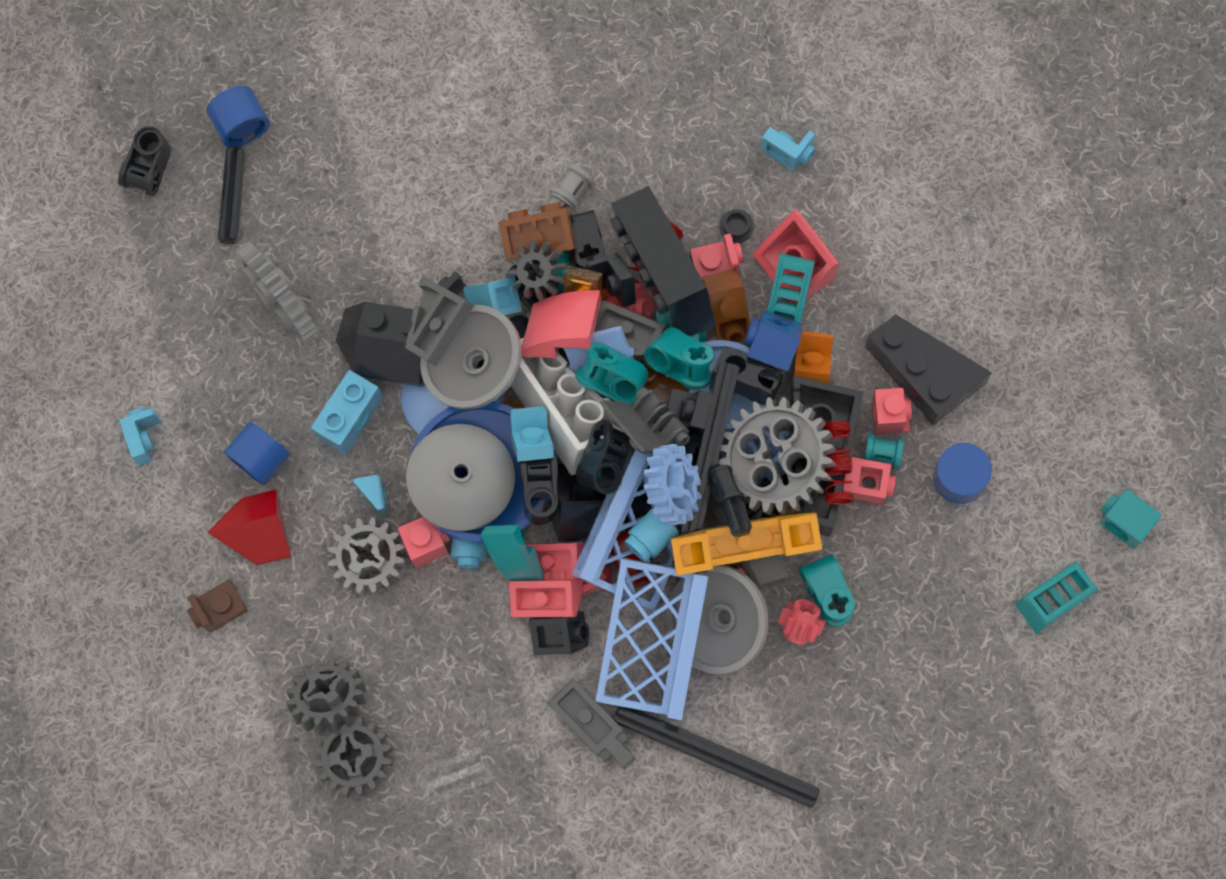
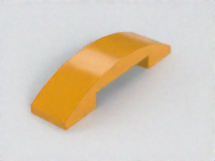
M804 513L751 520L752 529L750 533L741 537H734L729 526L723 525L670 538L676 575L712 570L713 566L785 554L790 556L822 550L817 514Z

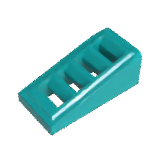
M780 254L767 309L768 312L801 324L815 261ZM784 269L805 273L804 278L784 274ZM781 283L801 287V291L781 287ZM778 297L798 301V304L778 301Z
M1075 561L1023 596L1015 606L1035 633L1038 634L1099 589ZM1069 575L1072 577L1082 591L1080 594L1075 592L1065 579ZM1055 585H1060L1070 599L1068 602L1055 588ZM1045 592H1047L1058 607L1056 610L1052 608L1043 596Z

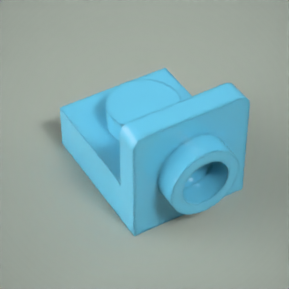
M769 127L762 136L761 151L790 170L795 171L800 163L806 165L816 151V148L813 146L815 134L808 131L799 145H797L795 140L786 132H777Z
M538 406L512 409L510 411L511 441L517 461L554 458L553 443L547 426L546 408Z
M138 408L130 411L127 414L128 417L120 419L119 422L131 458L138 466L152 462L149 451L154 449L148 430H142L161 423V420L153 408Z

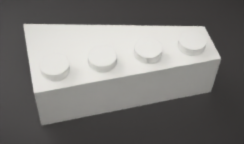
M524 338L520 339V341H521V347H522ZM558 353L556 358L521 357L520 366L515 379L511 383V387L526 408L538 406L546 408L547 426L553 443V449L569 473L574 475L594 425L604 419L611 422L608 419L609 413L600 404L601 400H611L608 397L603 399L594 390L582 386L576 380L575 373L567 367L568 362ZM612 423V425H613L614 428H616V429H618V430L624 432L623 429H621V428L615 426V425Z

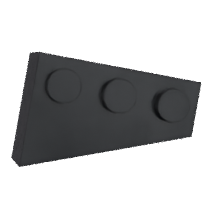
M896 314L868 335L865 346L897 385L903 388L904 393L932 425H935L986 385L992 374L986 368Z

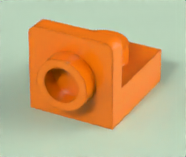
M801 331V340L795 356L794 376L829 384L833 346L832 334Z

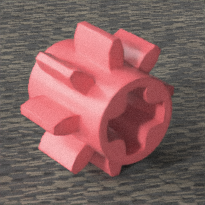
M799 599L795 603L788 602L787 607L782 609L777 623L785 626L783 635L787 640L803 645L808 640L812 643L815 642L816 637L820 636L826 621L818 618L820 608L815 603Z

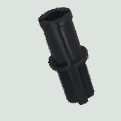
M729 465L718 466L709 473L719 498L717 506L723 510L731 534L734 537L746 536L750 533L752 525L743 503L746 500L745 494L739 491L732 467Z

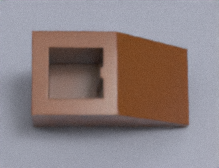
M736 268L702 276V280L707 287L716 325L713 327L716 340L738 342L749 347L744 342L750 320L744 286Z

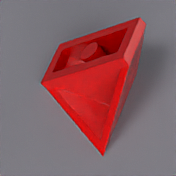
M276 489L241 498L207 532L256 565L291 557Z

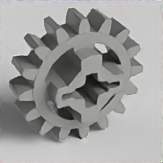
M372 517L368 525H364L362 520L357 518L356 527L353 529L349 525L344 524L343 527L346 534L344 536L334 534L333 536L338 546L328 547V552L336 557V559L328 562V566L331 569H339L333 575L335 580L340 582L346 579L343 585L345 590L349 592L356 586L359 596L364 595L366 588H369L374 596L378 595V586L383 585L388 590L391 589L388 580L391 577L399 580L401 578V575L396 570L397 566H406V561L398 557V555L406 552L403 544H396L401 538L398 532L389 534L391 527L387 522L378 528L377 520ZM369 535L366 539L355 540L360 536ZM386 542L390 549L389 562L383 557L382 553ZM356 550L367 554L371 552L378 563L367 559L363 561ZM345 552L351 556L352 561L348 566V571L344 562ZM380 573L374 578L364 579L367 574Z

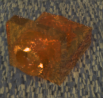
M568 266L564 273V293L600 290L601 302L606 300L608 290H602V273Z

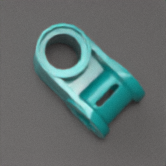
M667 328L644 351L645 360L653 370L678 381L686 388L700 390L706 388L711 383L712 373L709 365L714 359V351L709 345L697 341L677 328Z
M591 343L590 349H587L586 354L588 357L584 365L580 366L575 373L576 380L585 388L594 390L616 402L635 403L637 401L636 393L645 387L648 379L646 367L639 361L613 350L608 345Z
M830 554L800 567L801 579L803 583H808L809 586L806 587L807 592L820 608V615L823 620L834 627L844 626L852 617L855 602L835 556ZM832 601H836L838 605L845 604L842 614H839L836 609L830 610Z

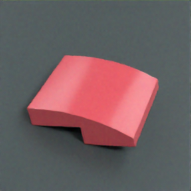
M600 290L562 293L534 303L521 347V357L556 358L559 348L590 349L601 305Z
M584 542L526 543V547H535L544 577L542 580L509 581L511 617L577 616L583 580L571 574L582 552Z

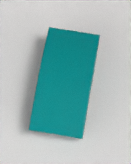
M519 525L485 527L481 533L482 539L494 564L504 577L509 581L543 579L544 574L535 547H526Z

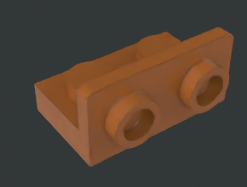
M561 202L540 206L542 213L529 215L528 209L507 213L508 220L498 222L507 263H509L510 257L521 259L517 247L523 245L529 250V243L532 240H537L540 248L544 242H550L552 244L550 254L556 250L567 251L576 249L570 214H573L572 208H562Z

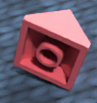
M798 209L794 210L752 254L773 283L781 253L815 261L807 298L836 279L839 265L838 261ZM784 269V274L804 278L805 273ZM781 283V287L801 291V287ZM786 299L788 303L798 304V301Z

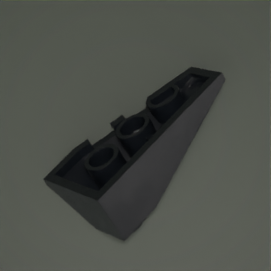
M563 463L557 464L558 505L556 514L551 521L558 541L587 539L607 494L583 487L577 481L576 474L571 475ZM646 493L634 497L631 504L635 519L645 516L652 509L651 505L647 503L648 497ZM628 515L626 516L623 524L630 521Z

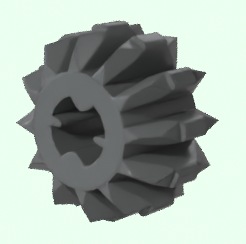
M532 240L529 243V250L523 245L517 247L521 259L518 257L509 258V262L516 265L517 270L508 271V277L519 278L512 287L514 290H520L525 287L523 292L524 298L529 299L535 293L538 300H544L546 298V290L551 295L558 293L554 282L560 284L566 282L564 276L558 275V270H566L568 265L567 263L557 264L556 261L561 258L563 253L561 250H556L550 254L552 249L550 242H544L540 248L538 241ZM533 264H540L539 268L544 270L543 276H536V272L531 270Z

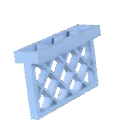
M635 450L623 475L621 485L614 493L606 495L571 574L572 576L615 594L617 582L610 584L599 579L605 564L617 560L620 566L621 558L633 553L630 549L621 552L616 538L621 530L631 526L633 528L644 517L635 519L631 504L634 497L647 494L645 489L638 490L641 481L643 486L648 483L644 470H647L649 465L647 457L653 456V453L643 454ZM628 515L630 521L623 524L626 516ZM670 542L666 546L668 556L661 565L672 566L673 552ZM613 547L615 555L609 557V554ZM627 570L625 582L633 593H635L632 581L646 576L644 571L629 576ZM650 572V573L653 575V577L656 579V578H657L656 573H655V572ZM669 576L658 583L662 590H664ZM654 587L648 601L641 597H637V599L644 608L654 611L661 596ZM623 590L622 598L627 599L629 595Z
M621 558L595 702L665 714L667 718L682 720L708 582V571L677 576L685 578L683 591L669 600L658 583L669 575L677 576L675 567ZM627 567L643 570L651 582L633 593L625 582ZM650 572L661 573L662 575L655 579ZM654 586L665 604L648 615L637 597ZM624 588L629 597L621 602ZM681 599L678 613L673 604ZM633 601L644 618L627 629L618 617L619 610ZM669 607L677 619V624L674 629L663 636L652 621V618ZM648 622L659 639L641 650L630 633ZM618 624V626L622 630V633L615 637L616 627ZM674 635L673 646L671 648V646L666 640ZM627 637L637 654L620 664L612 653L613 645ZM662 643L671 655L670 662L656 671L645 654ZM641 658L652 675L635 686L624 669ZM611 660L616 668L608 673ZM668 671L665 684L660 675ZM619 672L631 688L621 696L604 694L607 680ZM656 679L664 690L662 704L647 702L639 690ZM632 694H635L639 700L631 699L628 697Z

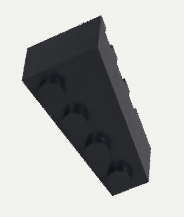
M647 186L611 203L615 216L610 219L611 225L618 238L624 237L626 253L632 263L637 262L640 268L638 273L646 289L650 288L653 294V302L659 314L664 315L669 327L677 328L690 337L715 327L707 287L650 187Z
M793 376L790 386L791 407L798 400L803 404V412L810 407L816 412L813 420L822 418L825 423L830 421H846L850 423L851 432L848 433L851 434L850 437L834 438L827 441L826 444H831L839 450L851 449L863 391ZM792 426V435L794 434V426ZM841 452V453H836V454H847V455H850V452H848V453H847V452ZM799 458L793 463V473L804 471L807 466L806 458ZM828 474L832 479L844 481L845 474ZM820 480L818 484L823 489V494L812 490L810 495L813 503L809 504L804 499L799 500L800 511L797 512L795 510L794 514L816 513L820 535L830 537L834 529L839 505L825 502V496L827 495L825 488L837 482ZM843 484L832 486L827 489V492H842Z

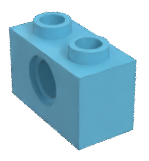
M348 370L311 426V430L317 439L347 455L384 398L379 387Z

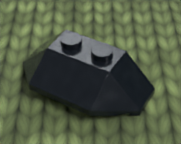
M363 302L344 309L336 342L354 373L364 378L418 387L425 385L421 374V358L405 348L408 332L412 327L413 309Z

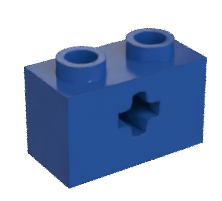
M762 310L759 319L752 317L745 336L744 344L749 345L748 357L788 371L801 340L802 324Z

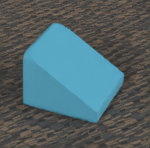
M372 475L353 479L355 486L382 517L387 516L389 513L385 486L380 476Z

